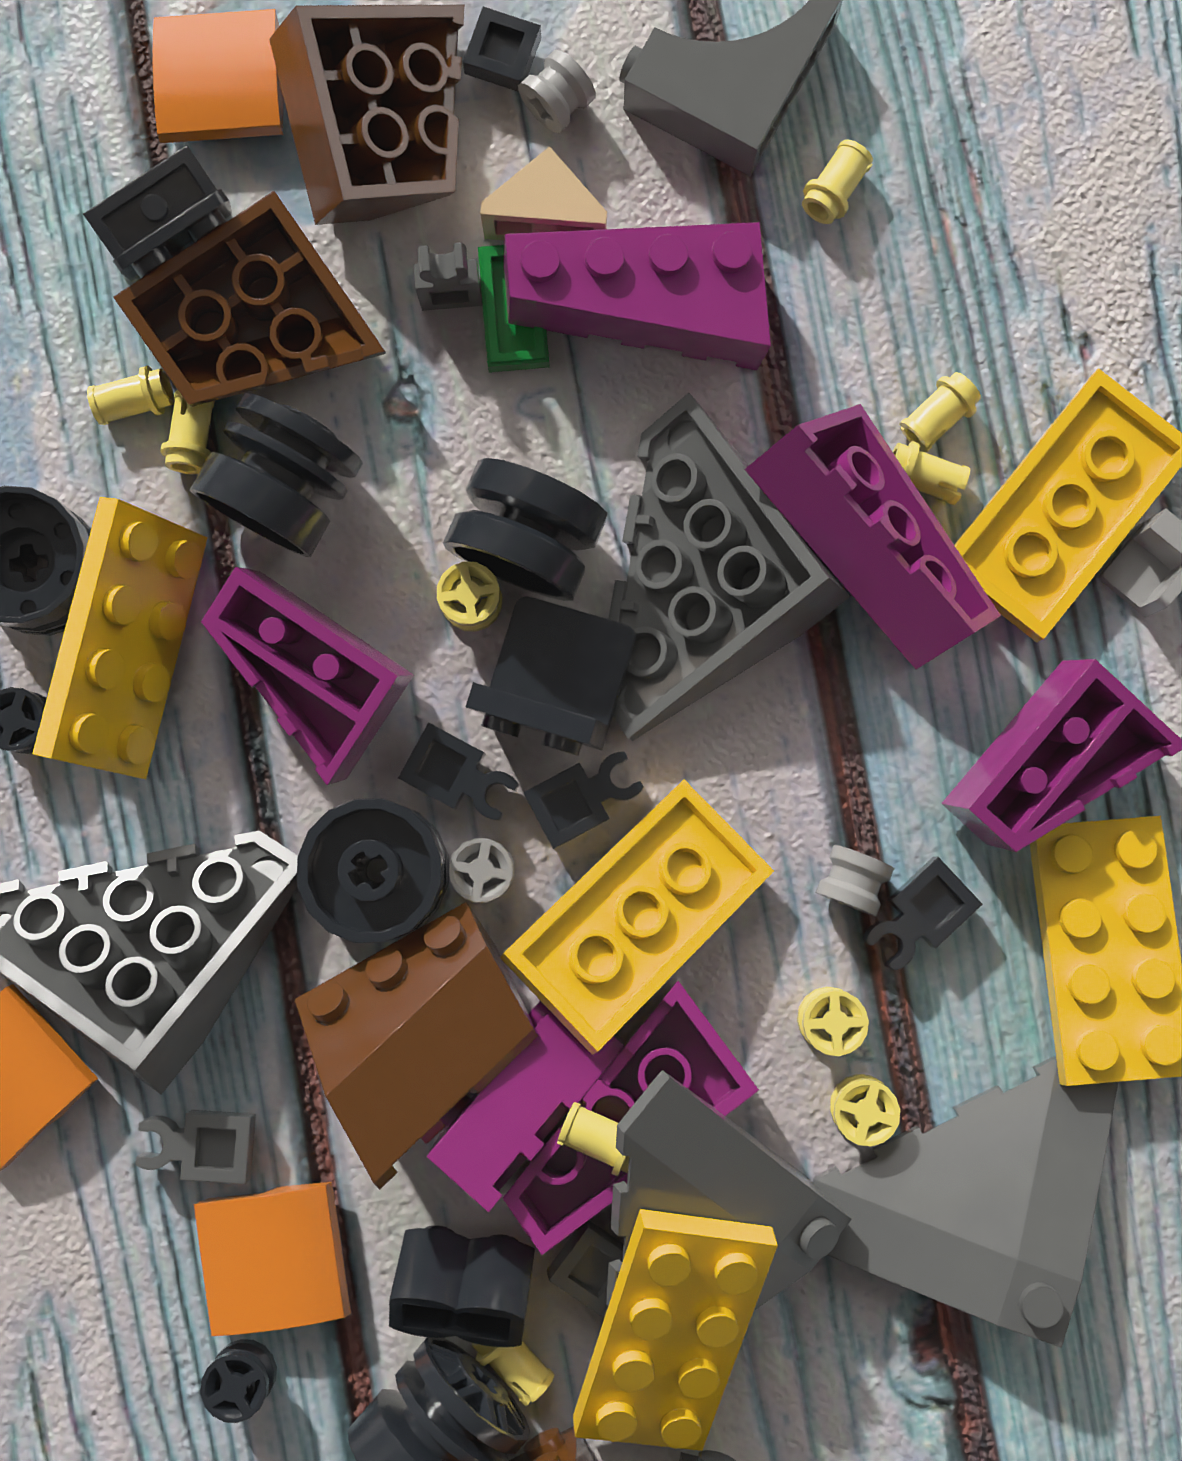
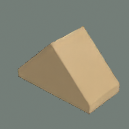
M550 146L481 202L480 215L484 239L505 241V234L607 229V211Z

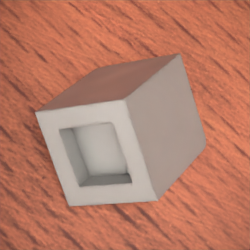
M1167 509L1145 521L1100 574V580L1145 618L1166 609L1182 591V521Z

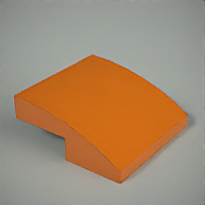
M275 9L154 17L152 50L156 128L160 143L283 135L284 97L269 38L279 27Z
M14 984L5 987L0 992V1171L9 1166L48 1125L62 1117L98 1079Z
M332 1182L280 1186L264 1193L212 1197L194 1204L211 1337L288 1329L337 1320L351 1314Z

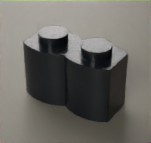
M439 1225L405 1230L389 1298V1327L420 1337L446 1338L456 1336L471 1343L490 1347L522 1346L535 1248L519 1242L514 1237L503 1234L469 1239L447 1227Z

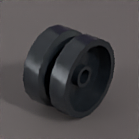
M484 458L478 460L466 487V493L473 505L480 511L470 510L455 513L443 542L445 549L464 562H477L486 566L496 578L545 597L562 601H573L584 576L585 565L572 550L578 551L596 547L607 520V512L596 501L581 491L534 469L500 459Z
M383 798L353 799L328 810L308 830L297 856V887L308 913L328 933L353 943H384L420 928L439 909L449 885V854L439 831L420 812ZM373 859H384L387 863L388 868L380 872L385 878V881L381 883L373 882L368 877L367 867Z

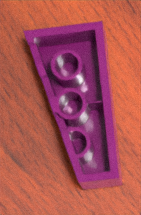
M760 222L505 234L504 273L508 324L534 328V326L547 329V331L583 338L595 335L621 340V345L641 349L648 345L680 351L683 357L706 361L707 357L736 362V367L758 370L771 347Z
M861 404L797 425L744 469L916 670L1001 616Z
M677 981L579 1104L583 1108L619 1123L662 1070L724 1116L758 1092L759 1089L680 982ZM563 1124L502 1198L541 1255L612 1203L613 1184L622 1181L627 1184L628 1173L620 1171L617 1177L612 1174L614 1167L566 1145L561 1146L557 1144Z

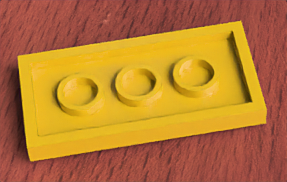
M1098 368L954 544L998 612L1036 643L1043 640L1182 467V433Z
M99 498L32 754L146 780L208 537L120 499Z
M684 779L500 956V959L593 1055L621 1029L774 870Z
M1161 816L1063 823L1029 844L1059 1084L1071 1086L1182 1077V962Z
M645 1209L639 1210L573 1414L576 1438L703 1451L778 1247L772 1227Z

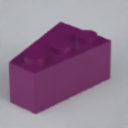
M235 567L201 621L251 687L257 688L279 717L277 721L288 736H293L317 766L315 771L326 785L348 778L414 676V674L258 570Z
M1096 659L1063 660L941 804L986 845L1017 852L1086 810L1084 807L1086 804L1112 788H1121L1137 778L1136 774L1164 756H1173L1182 750V739Z
M539 1000L528 1013L538 1037L479 1094L475 1093L471 1098L465 1095L440 1119L445 1127L426 1157L489 1213L503 1196L499 1192L500 1189L526 1159L531 1161L544 1145L543 1139L562 1117L570 1111L573 1103H578L622 1050L624 1040L617 1033L597 1053L592 1055Z

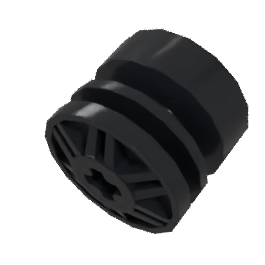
M245 393L238 403L236 411L257 430L233 421H229L223 430L232 443L244 452L242 459L238 460L216 452L210 453L190 491L215 510L252 532L296 554L311 557L331 522L326 514L309 500L314 492L331 499H343L347 493L346 487L326 470L344 477L354 478L363 462L354 451L338 440L330 429L309 415L291 406L275 403L259 395Z
M5 485L0 487V624L24 634L52 636L65 631L91 527L57 499L32 487ZM37 556H40L48 561V567L39 569L37 571V580L27 575V569L37 566Z
M428 1337L413 1353L414 1361L407 1360L395 1374L398 1391L382 1389L347 1430L349 1446L357 1461H507V1454H516L526 1443L531 1433L526 1417L513 1397L486 1367L482 1366L473 1356L445 1338Z

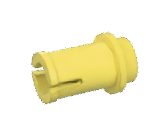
M843 140L838 145L837 151L818 179H812L807 182L803 190L805 198L802 201V207L812 219L822 224H831L834 219H840L845 216L849 208L847 200L865 173L873 165L871 164L873 157L864 146L852 140Z
M148 365L139 368V375L99 386H89L87 389L90 409L100 425H106L111 421L148 411L158 416L164 414L165 407L174 405V393L166 372L162 368L152 370Z
M955 372L950 378L946 376L941 377L936 382L937 390L908 418L903 419L899 423L904 436L910 443L912 441L919 443V450L922 452H928L932 445L963 416L969 418L976 413L975 404L981 400L980 392L966 376L959 372Z
M176 390L173 395L174 406L169 439L167 442L162 443L160 453L166 457L165 466L168 469L185 474H199L211 453L206 447L211 413L215 401L190 407L180 392Z
M912 441L908 446L897 443L892 452L917 490L945 500L951 505L957 504L962 496L960 492H957V489L965 490L970 475V468L919 450L920 444Z
M574 1102L563 1124L557 1144L561 1146L566 1145L614 1167L612 1174L617 1177L620 1171L628 1173L629 1156H622L616 1149L618 1123L580 1106L581 1104Z
M523 1341L522 1346L490 1347L472 1343V1347L478 1352L476 1360L482 1366L489 1364L518 1396L519 1401L524 1406L529 1405L530 1401L532 1403L536 1401L553 1381V1371L547 1368Z

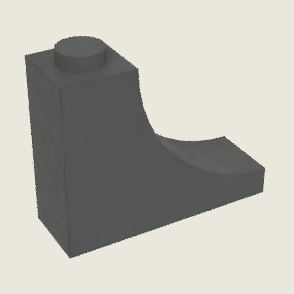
M808 0L801 9L781 24L763 33L733 41L711 42L686 39L654 27L643 48L635 45L630 50L622 66L619 81L624 83L623 110L751 177L833 31L843 0Z

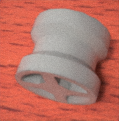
M555 49L544 60V70L538 75L527 76L518 85L520 96L530 112L546 128L558 134L570 124V114L576 108L584 109L596 98L594 86L585 71L570 55L558 49Z
M476 838L463 843L453 853L449 863V878L453 888L463 898L472 902H490L502 897L511 888L515 878V862L511 853L501 843L487 838Z
M834 845L829 856L833 864L827 878L820 880L815 893L855 910L877 916L881 905L877 897L881 884L890 881L895 868L863 853Z

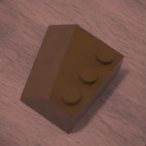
M465 4L296 5L269 38L315 225L371 221L450 196L456 191L459 119L454 115L455 86L461 80L462 57L457 56L458 30L464 26Z
M272 191L113 297L190 407L386 354L384 348L275 191Z
M467 902L295 999L325 1097L372 1182L379 1190L398 1173L392 1165L419 1139L427 1145L445 1127L440 1119L468 1092L479 1094L538 1037L504 962L500 959L501 955L495 943Z

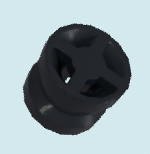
M9 687L0 690L1 750L33 755L47 697L23 688ZM26 712L30 713L32 720L28 718Z
M240 1339L224 1347L218 1353L215 1360L207 1367L201 1380L200 1395L208 1412L223 1422L239 1423L250 1419L259 1411L276 1381L277 1366L273 1354L265 1345L249 1339ZM235 1366L236 1369L249 1370V1372L243 1375L239 1372H233L232 1369Z

